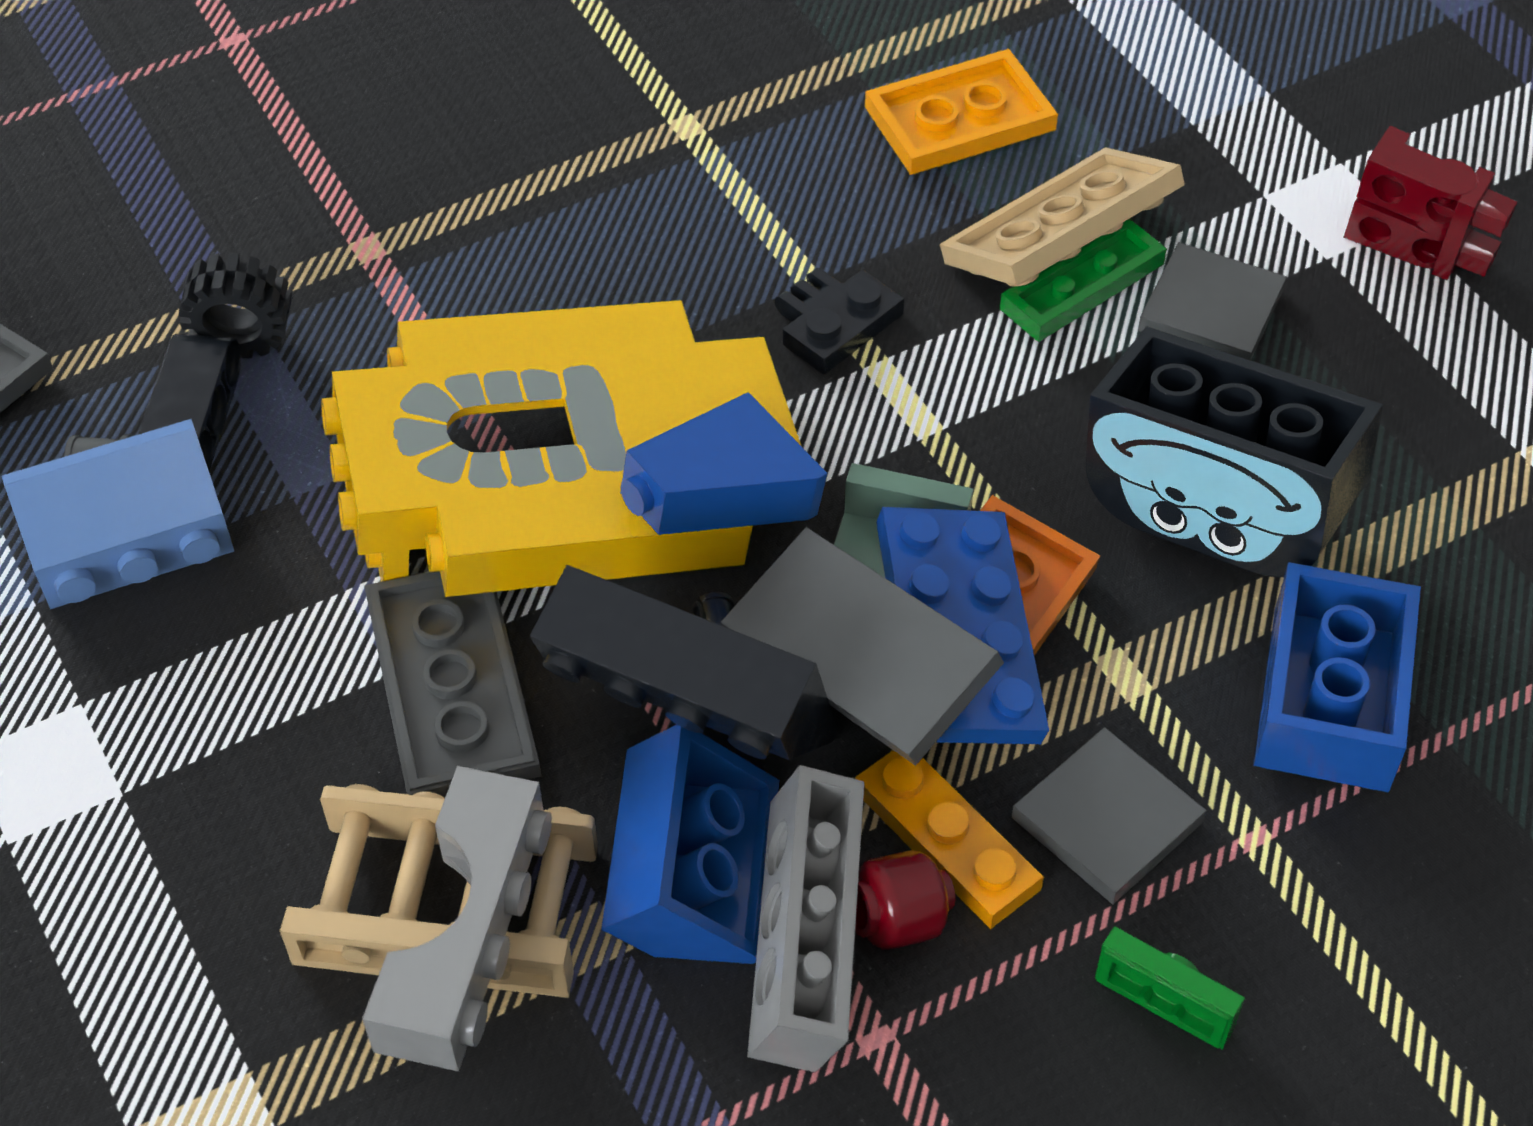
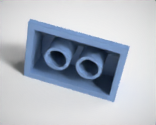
M192 419L2 475V480L34 573L50 609L69 603L81 602L107 591L133 583L145 582L152 577L193 564L205 563L215 557L234 552Z

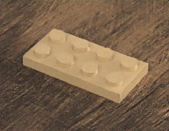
M1105 147L940 243L944 262L947 265L969 271L974 275H981L1004 282L1009 286L1029 284L1038 278L1041 271L1056 262L1078 255L1081 252V247L1101 235L1118 231L1123 226L1124 221L1143 210H1149L1162 204L1164 197L1185 185L1181 165Z

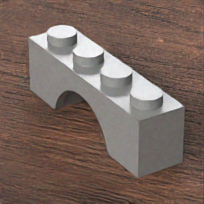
M457 766L435 828L443 862L459 872L471 886L470 894L460 916L441 935L414 948L387 952L362 1019L373 1053L459 1072L467 1046L477 1047L487 1020L488 1007L487 1003L483 1002L489 981L490 979L500 980L508 960L510 939L505 934L512 915L521 916L526 908L531 888V875L527 873L533 853L543 854L550 836L552 815L550 812L543 810L539 782Z

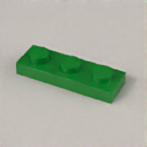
M1131 219L1123 222V226L1118 231L1101 235L1081 247V252L1070 259L1058 261L1041 271L1038 278L1033 282L1023 286H1013L1001 293L1000 310L1037 342H1040L1164 265L1167 248Z

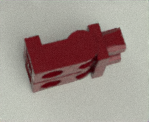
M1389 126L1367 160L1356 195L1357 199L1354 202L1343 238L1419 267L1434 268L1432 274L1447 281L1456 266L1485 277L1498 254L1502 242L1474 231L1476 227L1501 237L1513 216L1518 201L1490 190L1495 176L1494 172L1479 167L1475 173L1470 166L1462 161L1440 159L1408 145L1411 134Z

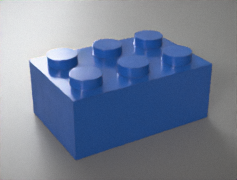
M1288 562L1274 612L1254 766L1389 793L1407 745L1421 586Z

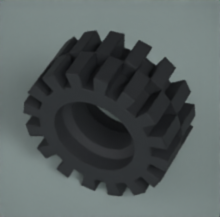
M219 253L210 255L208 263L200 259L194 264L193 270L189 269L179 307L178 316L181 317L179 324L182 330L189 329L188 334L236 338L242 358H252L254 349L260 356H264L270 353V347L277 349L281 345L282 337H285L292 301V290H287L289 282L284 276L276 278L277 269L270 264L264 269L259 268L260 259L250 256L248 263L240 262V253H229L227 261H223ZM226 304L238 305L246 309L235 308Z

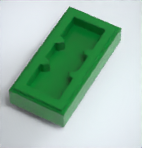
M1115 926L1102 945L1095 975L1097 982L1215 1048L1223 1050L1234 1031L1245 997L1199 973L1196 966L1186 958L1174 953H1163Z

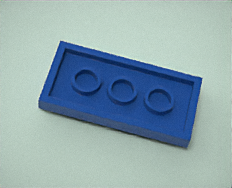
M882 507L876 524L885 578L998 651L1004 662L936 742L1042 744L1049 732V726L1005 512Z

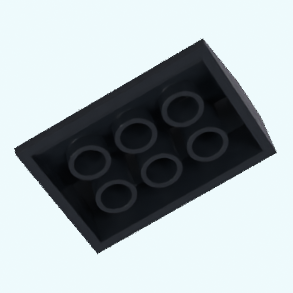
M566 565L530 634V638L544 658L543 666L553 674L575 683H579L582 676L605 685L603 690L609 696L632 707L640 708L643 701L667 710L665 716L669 720L689 731L703 733L706 726L729 735L728 742L733 747L759 759H766L770 752L791 760L833 742L838 731L815 662L570 565Z

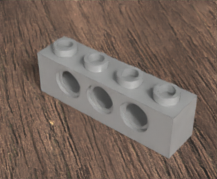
M799 765L770 802L747 1055L749 1058L816 1072L848 1042L864 781Z

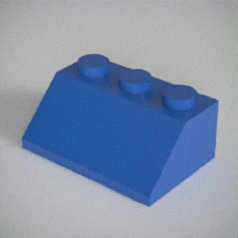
M677 724L627 749L601 930L653 957L744 964L756 963L770 802L779 791V779L704 734L689 731Z

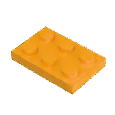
M1010 49L865 91V109L910 175L1055 131L1057 127L1058 113Z

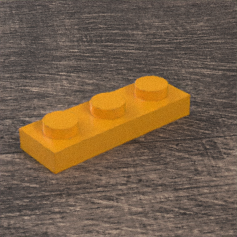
M892 750L855 777L856 780L864 781L863 801L912 850L927 854L939 869H943L948 873L952 880L955 894L990 929L1041 891L1044 876L923 758L915 766Z

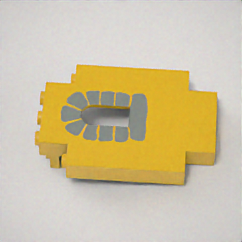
M682 300L400 321L397 328V347L387 348V367L332 372V397L321 399L325 436L336 435L338 443L330 444V464L333 482L344 481L346 492L338 493L342 531H354L358 555H365L368 569H379L381 582L409 576V550L426 549L429 572H440L445 597L553 586L557 584L566 565L605 580L744 565L753 526L658 535L642 516L633 514L626 506L620 493L626 451L747 392L800 445L801 443L764 337L695 342ZM565 407L574 444L485 453L470 452L452 442L447 430L455 420L467 415Z

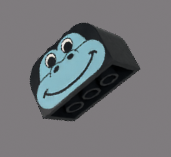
M1146 326L1090 395L1086 475L1090 487L1100 503L1123 523L1248 571L1269 577H1284L1288 562L1312 566L1366 486L1371 474L1383 404Z

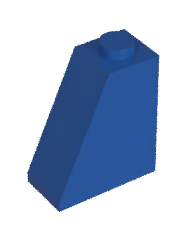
M747 392L627 450L620 493L628 509L633 514L642 516L658 535L809 520L818 514L828 473Z

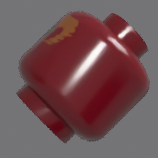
M917 850L872 858L859 866L855 932L861 937H866L871 944L883 950L921 943L940 936L947 924L948 912L953 909L955 904V890L950 876L945 870L939 869L927 854Z

